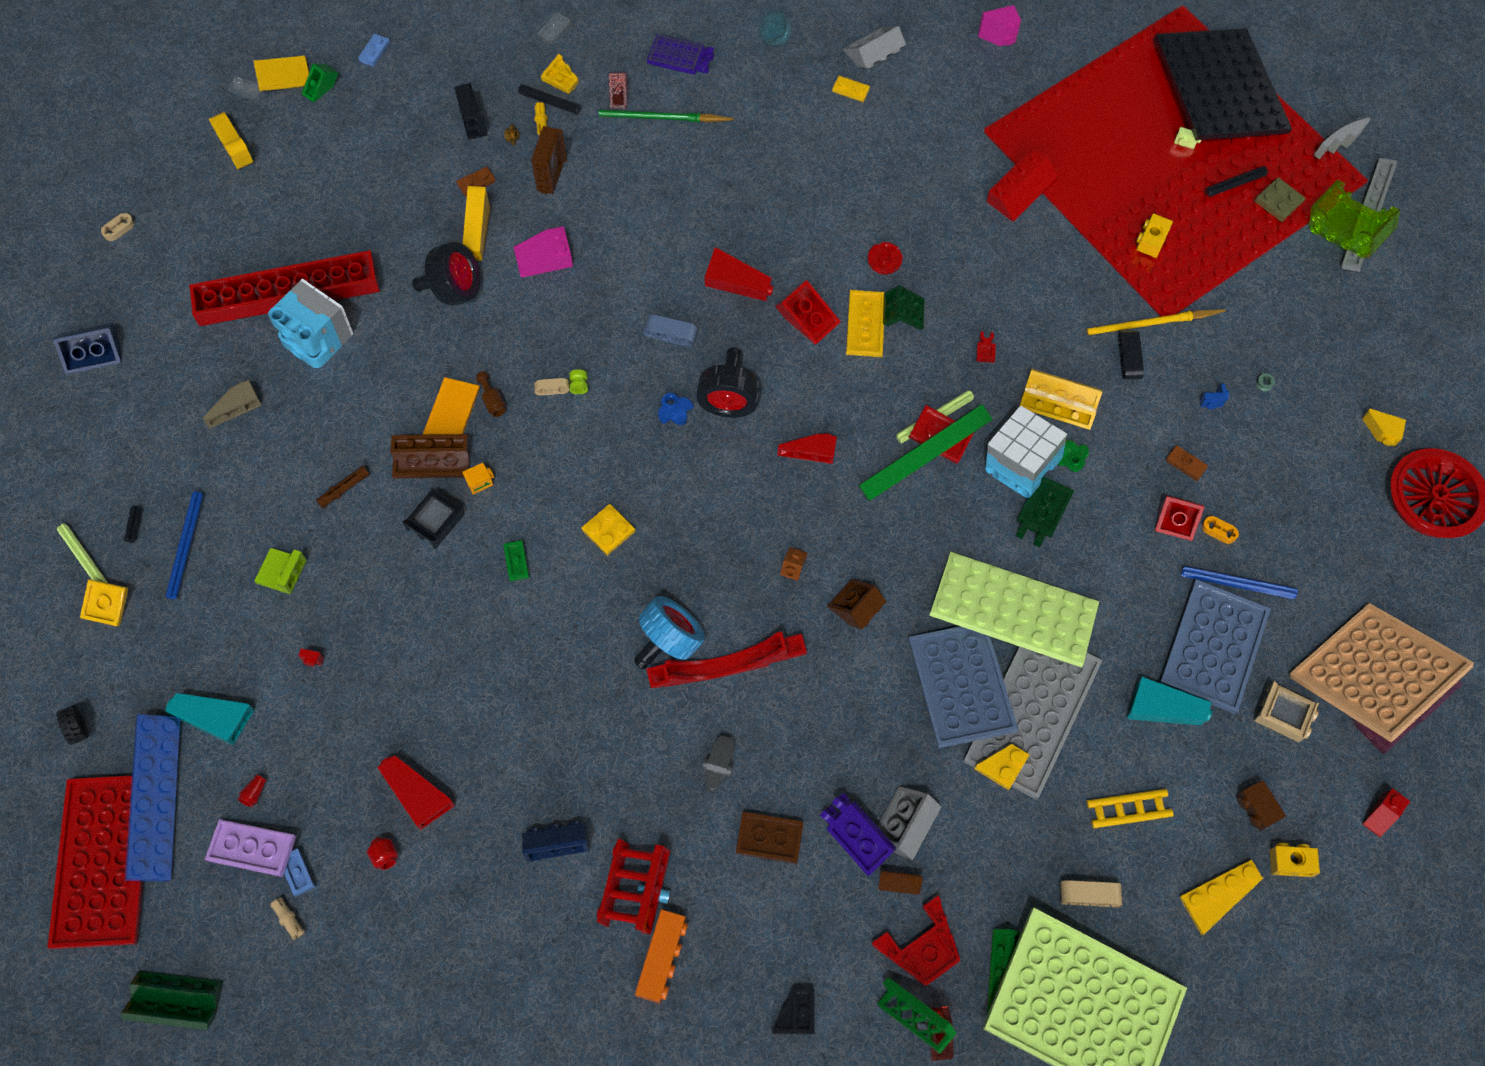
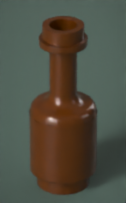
M479 372L476 375V381L481 383L484 389L482 400L489 414L493 417L502 416L506 412V405L499 390L491 388L488 382L489 376L486 372Z

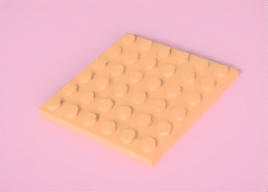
M1369 603L1290 673V678L1383 738L1393 742L1473 668V662Z

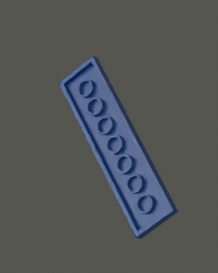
M142 714L136 716L125 881L171 880L180 719L176 717Z

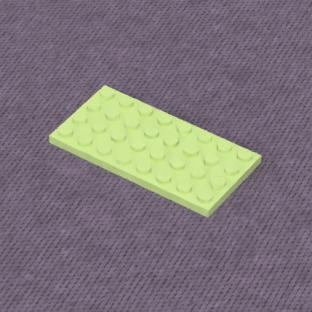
M950 552L929 616L1082 667L1099 601Z

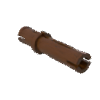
M361 465L360 468L334 487L330 486L327 492L315 499L316 502L324 509L335 499L339 500L342 494L369 476L368 471Z

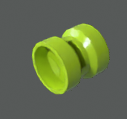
M580 369L571 371L569 373V380L571 381L570 392L573 394L586 393L588 391V384L586 383L587 372Z

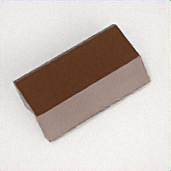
M467 434L391 435L390 453L393 457V479L464 478L462 472L469 469L470 456Z

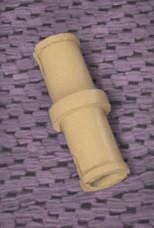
M282 897L274 900L270 906L277 914L280 925L286 928L292 940H295L296 936L297 938L301 937L305 931L295 919L296 914L290 911Z

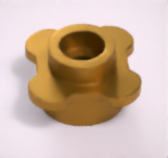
M511 124L510 128L505 129L504 135L505 140L512 142L514 146L516 145V140L519 139V132Z

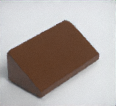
M881 871L879 874L878 890L919 895L923 876Z

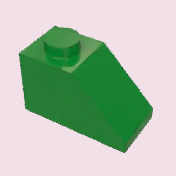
M313 63L301 94L315 103L334 86L338 72L327 64Z

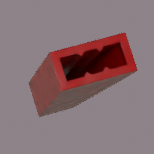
M714 248L705 274V286L762 301H767L768 295L772 296L774 285H771V277L724 251Z
M395 755L385 758L381 761V765L377 767L419 830H422L455 807L449 797Z

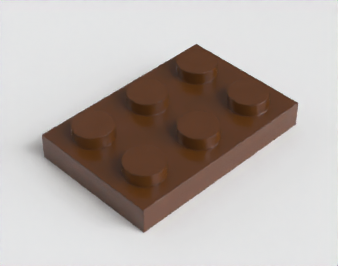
M742 812L736 854L797 864L804 822Z

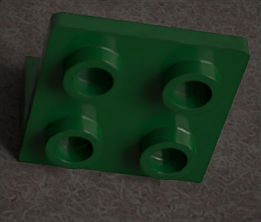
M900 285L885 292L883 325L889 327L901 320L919 330L924 329V298Z

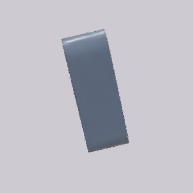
M652 314L647 318L643 334L649 338L652 336L654 339L666 342L669 340L670 343L692 347L698 327L691 323Z

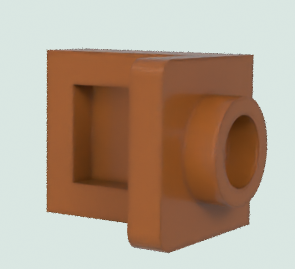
M789 547L780 575L798 581L808 553Z

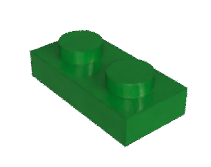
M523 541L503 544L510 582L528 579L529 574Z

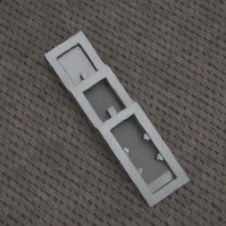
M1369 117L1342 127L1321 144L1314 156L1320 159L1327 150L1334 154L1341 145L1348 148L1365 129L1371 119Z

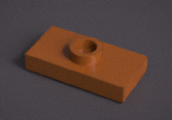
M1177 445L1165 460L1195 481L1199 480L1208 467L1207 464Z

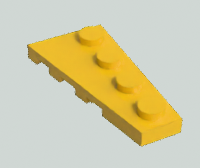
M1250 860L1179 898L1202 936L1253 889L1263 877L1253 861Z

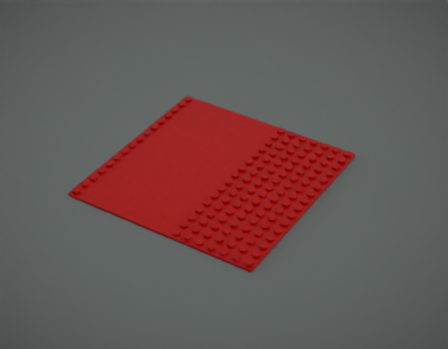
M1184 6L1175 9L984 129V133L1015 165L1033 147L1049 158L1058 178L1042 194L1160 317L1178 314L1368 182L1338 151L1333 154L1327 150L1320 159L1314 156L1325 139L1278 94L1279 101L1292 127L1289 134L1201 140L1200 143H1196L1194 149L1175 144L1174 141L1180 127L1189 130L1191 128L1155 44L1154 36L1160 33L1210 31ZM1261 166H1266L1268 169L1267 175L1211 197H1208L1205 193L1206 187ZM1278 177L1306 198L1283 222L1279 221L1255 202L1256 198ZM1153 214L1173 221L1157 258L1137 251L1139 243L1136 242L1140 233L1145 232L1142 228L1146 220H1150Z

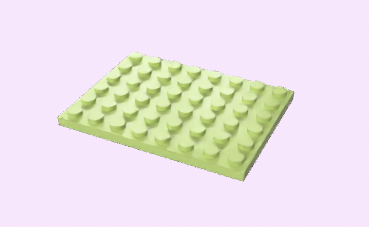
M1031 908L982 1029L1052 1066H1159L1187 988L1036 908Z

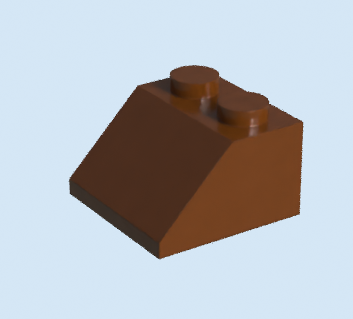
M850 579L827 607L850 626L862 630L868 625L874 615L881 610L886 600L876 586Z

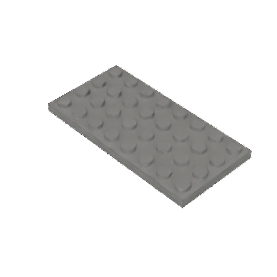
M1019 646L1003 679L1018 732L973 741L963 762L975 768L977 764L1011 744L1028 753L1029 757L1011 787L1038 800L1103 660L1086 653L1084 664L1082 667Z

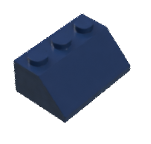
M114 323L57 334L53 339L65 375L121 363L119 338Z
M574 821L568 823L569 826L551 825L546 830H540L539 828L527 830V833H522L523 856L527 862L589 852L585 823Z

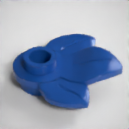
M667 393L662 397V406L658 410V417L662 424L672 420V422L678 425H684L687 420L686 411L691 410L693 404L686 397H678L674 393ZM668 401H673L674 403H673V404H668L667 402H668Z

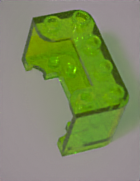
M1336 180L1311 207L1310 230L1312 233L1342 246L1361 258H1370L1396 230L1400 209L1392 206L1388 211L1383 208L1380 212H1377L1351 199L1352 193H1346L1343 189L1345 183Z

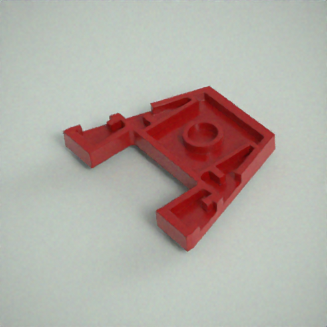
M939 896L922 907L933 922L934 927L907 947L900 950L888 932L871 944L925 987L961 961Z

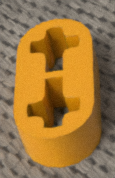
M1209 516L1202 523V530L1206 534L1226 544H1231L1238 538L1239 532L1237 528L1217 517ZM1211 522L1214 523L1212 529L1209 528V524ZM1228 531L1231 532V537H1230V538L1227 537V532H1228Z

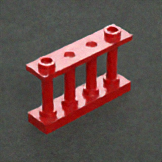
M617 839V843L613 848V859L601 906L597 910V923L605 927H609L610 920L633 923L636 930L643 934L651 935L670 850L662 845H655L652 852L628 849V843L622 839ZM626 857L650 861L649 871L643 873L623 869ZM621 878L644 881L646 883L644 892L639 894L618 890ZM622 899L640 902L639 913L633 915L613 911L615 900Z

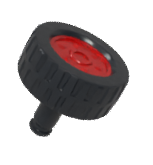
M449 242L434 247L428 252L425 259V275L414 278L412 286L418 292L431 289L436 298L442 303L456 305L476 297L480 290L481 276L477 261L471 251L459 242Z
M731 347L727 350L725 365L709 367L701 373L699 378L697 401L704 410L717 416L730 418L744 417L754 412L758 405L760 393L759 380L753 373L740 367L742 352L736 347Z

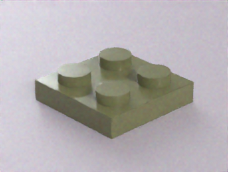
M1278 177L1256 198L1255 202L1279 221L1283 222L1306 198Z

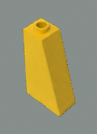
M468 186L463 245L471 251L476 261H482L490 204L486 187Z

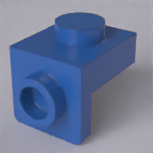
M1225 383L1220 384L1216 393H1204L1200 399V407H1207V409L1223 407L1229 399V391L1226 390Z

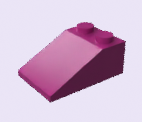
M564 226L547 229L514 246L521 278L573 267Z

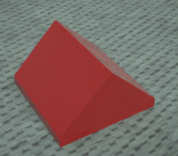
M1166 496L1159 507L1155 531L1193 541L1205 506Z

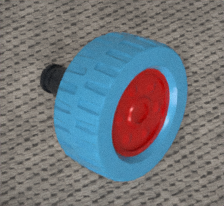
M657 596L639 615L640 626L650 638V641L639 652L638 656L634 658V663L639 668L646 669L647 665L651 664L662 650L677 659H688L704 642V631L696 619L681 605L667 597Z

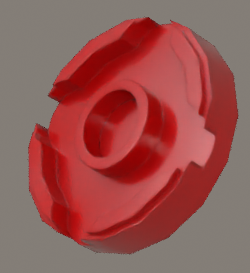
M881 242V244L872 246L867 260L873 271L887 275L898 271L902 265L903 255L898 246L893 243Z

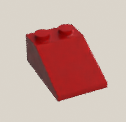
M807 280L796 286L775 305L781 315L815 345L841 322Z

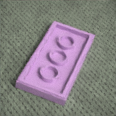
M219 819L205 860L283 877L296 836L294 834Z

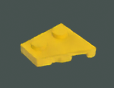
M1011 744L977 764L975 770L1009 790L1028 759L1029 754Z

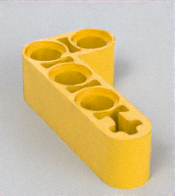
M225 112L209 118V122L237 170L253 163L244 141L237 134Z

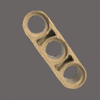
M1060 882L1061 904L1063 905L1070 903V905L1089 906V904L1099 907H1110V905L1111 907L1122 906V889L1119 883Z

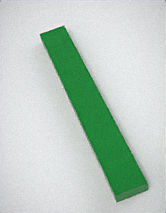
M983 404L858 487L867 500L871 501L992 421V417Z

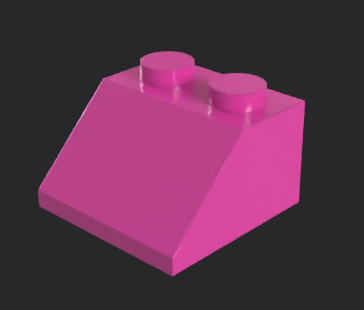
M1012 5L983 12L978 37L998 46L1015 43L1021 23L1015 6Z

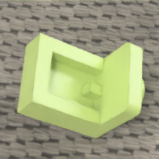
M1180 127L1174 141L1175 144L1194 149L1196 143L1201 142V140H1195L1192 130Z

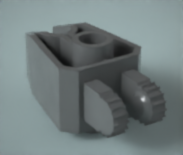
M721 735L714 742L710 757L705 758L702 769L706 770V791L712 794L717 792L720 781L725 782L726 777L731 776L733 765H731L734 751L733 738Z

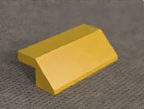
M1031 369L1020 406L1031 412L1090 430L1103 390Z

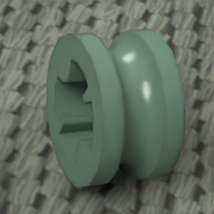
M1268 373L1261 374L1256 381V386L1261 391H1269L1275 384L1274 377ZM1263 380H1264V381L1267 380V381L1269 382L1268 385H1267V383H1266V385L1263 384V383H1262Z

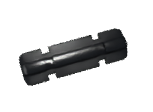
M132 506L130 508V517H128L124 536L125 542L134 543L137 534L135 533L138 532L139 516L142 513L141 507Z

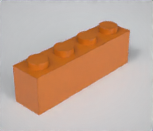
M664 910L660 911L635 992L636 997L661 1004L662 999L666 1000L669 987L666 984L668 978H673L676 968L675 965H672L674 957H679L682 944H679L681 935H686L688 928L684 916Z

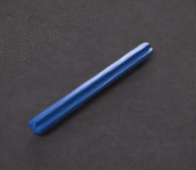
M194 491L191 496L166 592V598L173 600L178 597L204 496L203 493Z
M1183 566L1181 570V576L1290 599H1295L1298 594V589L1294 587L1189 566Z

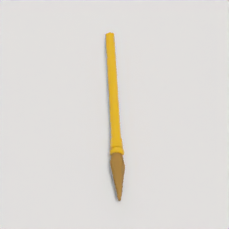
M1226 310L1187 311L1175 315L1087 328L1086 332L1087 335H1094L1170 322L1192 321L1193 319H1201L1225 312Z

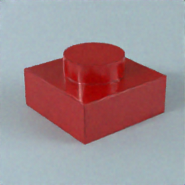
M300 649L298 656L303 661V664L315 667V664L322 666L324 657L320 652Z

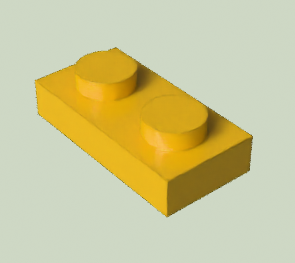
M838 76L832 92L864 102L870 86Z

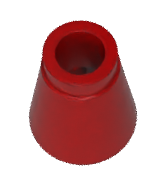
M255 775L239 792L238 801L248 807H253L259 800L266 780L259 775Z

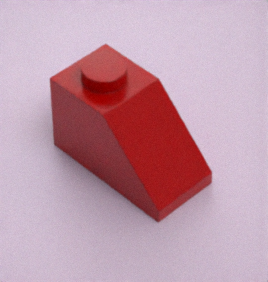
M1392 788L1383 793L1362 825L1378 837H1381L1401 816L1410 801Z

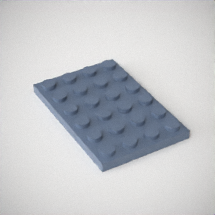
M1196 579L1159 683L1212 702L1211 705L1236 714L1243 698L1271 608Z
M960 626L909 637L910 648L938 748L1018 732L990 636Z

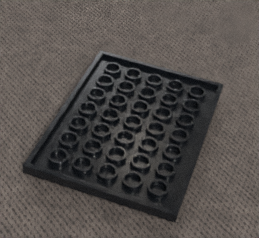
M1247 28L1155 34V44L1195 140L1290 133L1292 127Z

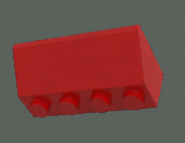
M1033 147L989 190L987 203L1014 222L1058 178L1049 158Z

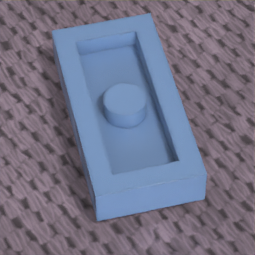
M374 33L358 57L359 62L374 67L390 44V40Z
M297 848L291 851L284 874L293 896L297 897L315 888V885L300 850Z

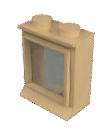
M1275 681L1272 682L1266 689L1269 691L1267 696L1260 704L1262 707L1261 712L1255 717L1254 721L1294 741L1300 742L1304 738L1307 739L1312 732L1310 725L1319 714L1317 710L1319 703H1315L1281 687Z

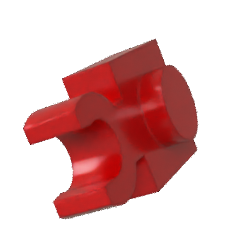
M984 331L981 332L980 342L977 343L976 350L977 362H995L996 344L992 343L994 338L993 332H991L990 338H985Z

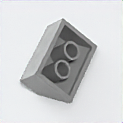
M882 26L843 48V51L858 67L868 69L873 67L876 61L887 59V55L890 53L899 52L900 48L906 44L899 26Z
M899 786L877 827L897 848L893 853L913 860L941 806L927 793Z

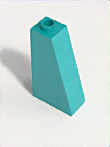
M1141 677L1137 682L1127 718L1201 726L1206 721H1209L1212 716L1213 710L1210 709L1212 702Z
M176 693L168 701L167 708L165 709L172 717H176L232 746L255 711L246 703Z

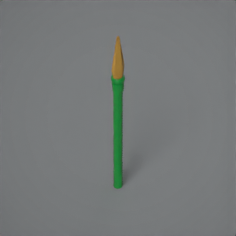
M599 110V117L684 120L689 122L696 121L697 123H700V121L719 122L734 120L729 117L700 114L699 112L684 114Z

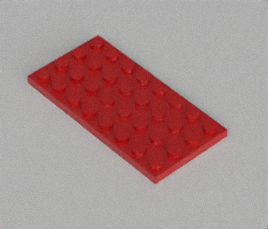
M132 776L67 779L48 949L137 945L143 881H125Z

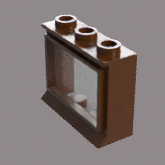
M543 126L531 159L536 189L542 194H554L563 163L567 162L563 131Z

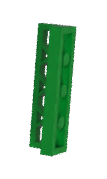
M993 929L987 1015L1014 952L1015 937L1019 939L1021 932L1011 929Z
M888 977L883 983L887 993L877 1003L878 1007L941 1054L957 1032L950 1022ZM892 997L896 998L897 1007L888 1008L885 1006ZM912 1010V1018L903 1019L902 1011ZM927 1021L928 1029L918 1031L917 1023ZM943 1033L945 1036L938 1045L934 1043L933 1034Z

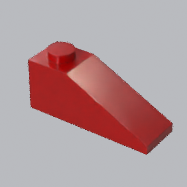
M829 433L815 434L779 444L777 456L833 464L837 436Z

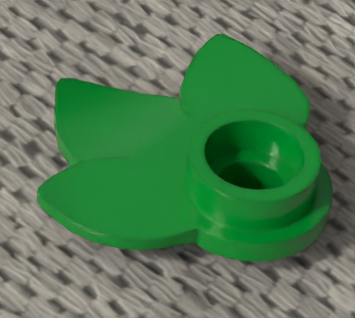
M1066 440L1063 458L1057 465L1067 466L1072 472H1079L1085 466V459L1089 456V448L1086 444L1077 446L1074 441Z

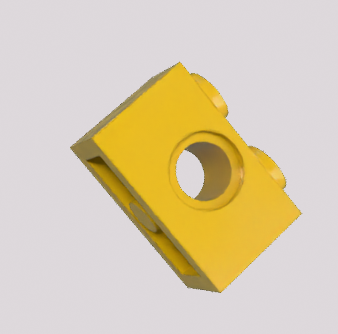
M1153 214L1150 220H1146L1142 228L1145 232H1141L1136 241L1139 243L1137 251L1157 258L1173 221Z
M1278 843L1269 850L1271 875L1314 877L1320 874L1318 848H1310V845L1307 844L1289 847L1287 843ZM1291 855L1296 857L1297 864L1292 862Z

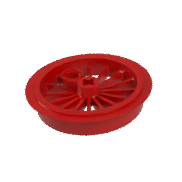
M1428 448L1408 454L1396 465L1391 477L1392 502L1400 518L1415 531L1435 538H1457L1472 533L1484 522L1485 480L1479 471L1463 457L1447 450ZM1411 469L1419 481L1409 475L1407 471ZM1420 469H1423V470L1426 471L1427 479H1426V477L1423 475V473L1421 472ZM1433 472L1437 473L1436 482L1434 480ZM1442 475L1448 476V479L1442 485ZM1452 478L1461 482L1449 489L1446 487ZM1405 479L1415 487L1404 485L1403 480ZM1463 485H1465L1469 491L1468 493L1450 494L1451 491ZM1403 491L1416 494V496H1404ZM1471 498L1472 504H1468L1455 499ZM1407 501H1422L1412 507L1407 503ZM1428 503L1419 516L1413 511ZM1456 507L1470 510V516L1466 515L1464 512H1462ZM1453 514L1465 521V523L1460 525ZM1425 515V517L1430 521L1427 522L1423 520L1422 517ZM1444 515L1453 527H1447ZM1434 521H1439L1440 526L1434 525Z

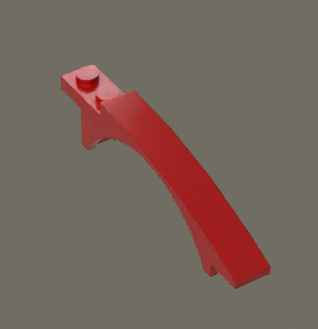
M781 631L775 633L767 640L737 653L700 661L668 660L665 661V664L647 668L646 670L650 687L659 688L700 682L767 667L771 663L806 655L807 651L802 634L784 638Z

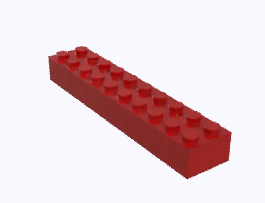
M371 250L189 284L192 315L200 327L267 314L301 279H304L334 301L380 292L375 261Z

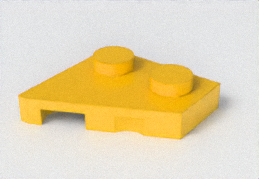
M560 54L555 57L541 75L542 81L567 94H570L579 83L577 76L571 72V68L568 64H565Z

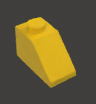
M1370 408L1363 415L1362 420L1377 441L1383 442L1386 446H1396L1401 441L1406 424L1405 419Z

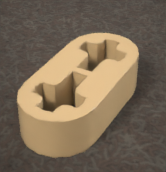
M122 213L105 224L101 229V233L107 241H114L132 229L134 221L129 214Z
M564 378L544 379L534 383V392L537 395L565 394L570 390L569 381Z

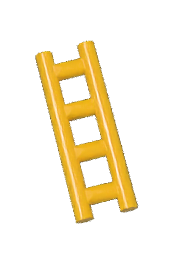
M1167 789L1086 800L1087 808H1094L1097 820H1091L1092 828L1173 817V810L1165 809L1162 797L1168 796ZM1154 799L1157 811L1145 812L1142 800ZM1134 802L1137 814L1125 815L1122 803ZM1114 805L1117 817L1105 818L1102 806Z

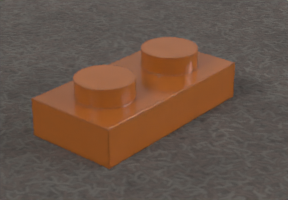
M487 166L456 181L465 197L467 196L468 186L487 187L496 182Z

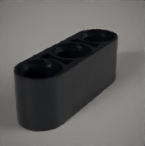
M1119 331L1118 342L1120 343H1118L1119 355L1122 358L1120 359L1122 379H1142L1144 366L1139 331Z

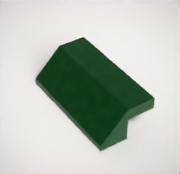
M139 970L130 983V1000L121 1012V1020L208 1030L216 1016L223 981Z

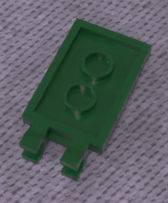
M1043 476L1040 486L1027 499L1017 519L1021 526L1016 537L1023 539L1028 529L1038 534L1033 545L1040 548L1046 536L1052 537L1074 490Z

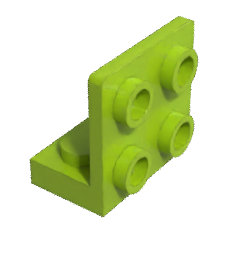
M270 548L256 576L255 583L291 595L307 560L301 551L293 550L292 554Z

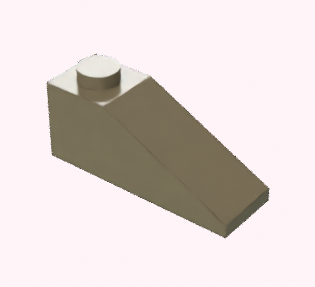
M250 381L240 382L236 386L231 387L203 417L209 429L262 406Z

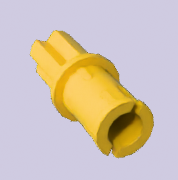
M537 102L535 105L536 116L534 120L537 124L538 135H540L543 126H547L548 121L543 102Z

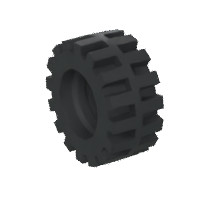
M73 705L57 711L56 716L59 728H61V733L68 744L72 745L88 739L85 721L76 706Z

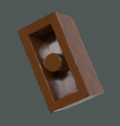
M1264 780L1237 795L1239 805L1242 809H1246L1250 815L1251 824L1258 828L1259 831L1286 817Z

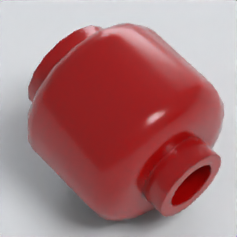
M376 838L367 849V855L375 868L387 870L396 864L398 852L391 839Z

